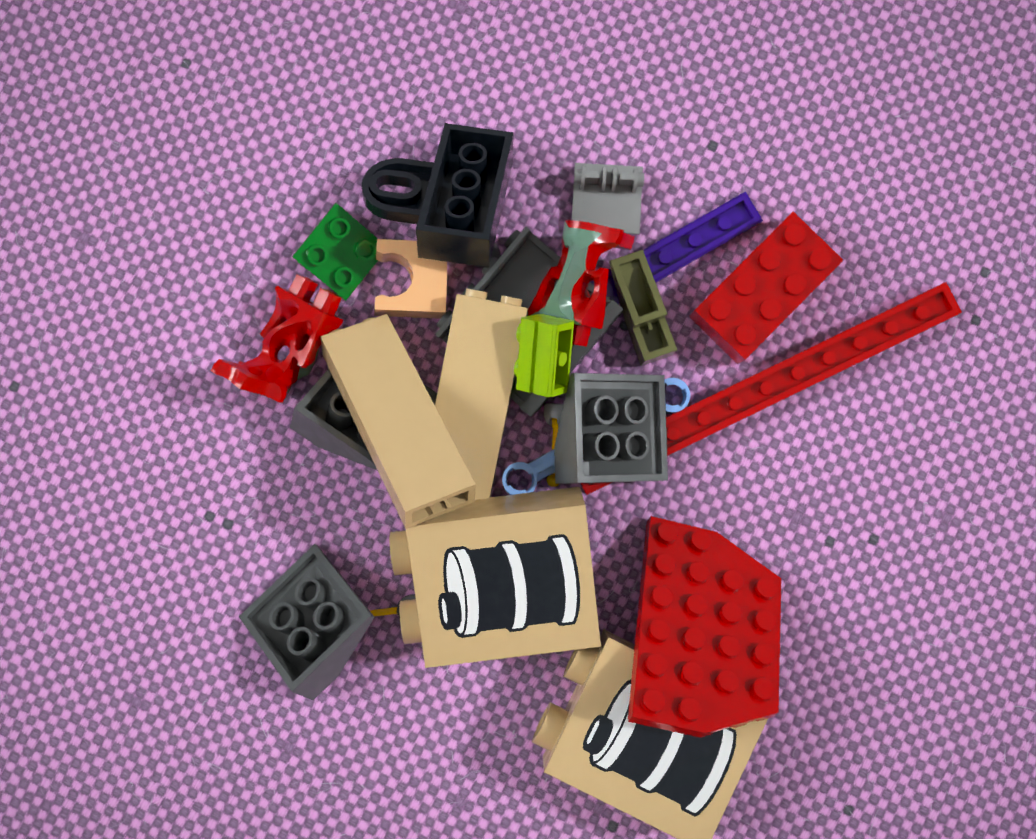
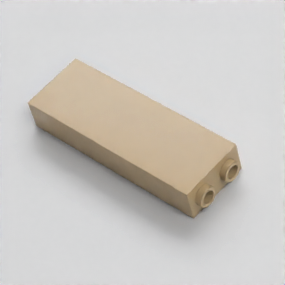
M466 288L465 295H456L435 407L476 484L475 500L491 497L515 377L514 365L519 356V342L516 332L521 323V317L527 316L528 308L521 307L522 299L501 295L500 302L486 300L487 292Z
M388 315L367 318L361 323L344 329H335L329 334L321 336L325 362L405 529L473 503L475 500L476 484Z

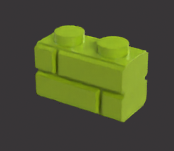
M545 314L521 317V323L516 332L519 342V356L514 365V374L517 377V390L544 397H554L567 392L570 377L574 320L556 318L555 316Z

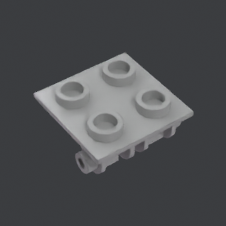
M575 163L572 220L622 229L626 234L639 235L642 187L644 186L643 167Z

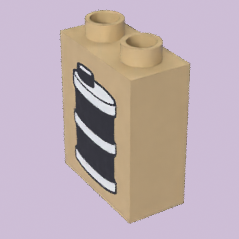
M580 487L477 499L473 503L406 530L390 532V555L394 575L412 574L416 598L400 601L399 604L404 644L422 642L425 668L601 647L586 505Z
M603 629L600 636L601 647L574 650L568 661L563 677L577 683V686L566 708L563 709L550 702L535 730L532 743L546 749L543 754L544 773L677 839H712L768 719L749 722L737 728L731 727L701 738L628 722L635 644Z

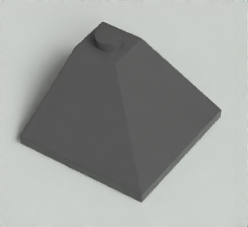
M328 369L294 408L290 428L321 449L377 470L336 382ZM424 384L435 404L437 393Z
M571 373L554 447L555 484L668 481L665 375Z
M314 544L257 598L239 618L293 693L314 700L340 675L373 621L374 616L320 547Z

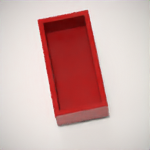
M793 211L689 317L733 361L739 364L746 360L844 260Z

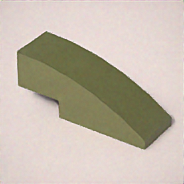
M640 250L610 260L609 264L620 306L623 308L625 323L640 366L672 356L677 351V347L665 318L667 312L644 251Z

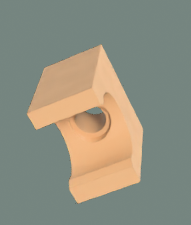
M377 239L376 260L380 262L392 261L401 264L410 274L411 285L407 291L398 296H376L374 316L387 314L388 317L441 319L446 314L447 262L418 258L417 241Z

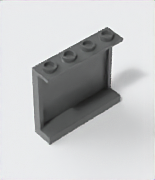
M525 227L521 232L516 230L510 235L504 244L507 248L499 259L494 256L490 261L489 268L484 267L482 269L483 278L476 286L471 283L467 287L468 289L487 292L486 300L500 302L502 295L522 299L521 307H530L544 277L551 267L558 266L561 257L532 234L528 227ZM589 283L587 289L590 296L594 291L592 283ZM606 296L602 329L591 328L587 347L572 344L570 373L623 313V308L613 299L610 300ZM448 310L436 325L440 329L435 335L446 343L453 315L451 310ZM515 376L510 398L526 414L534 417L550 397L517 390V377Z

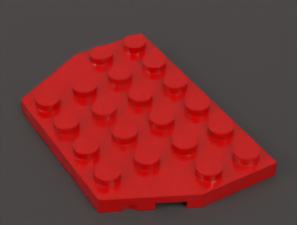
M650 516L646 522L628 722L701 738L731 727L737 728L749 722L769 719L779 713L781 578L716 531Z

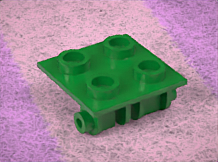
M335 203L292 257L346 301L378 262L376 260L378 238Z

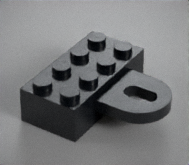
M445 123L434 163L404 158H392L378 162L365 173L362 179L363 201L368 210L377 217L390 221L417 224L418 258L489 268L513 164L514 132ZM383 185L409 187L413 190L409 193L383 191L379 188Z

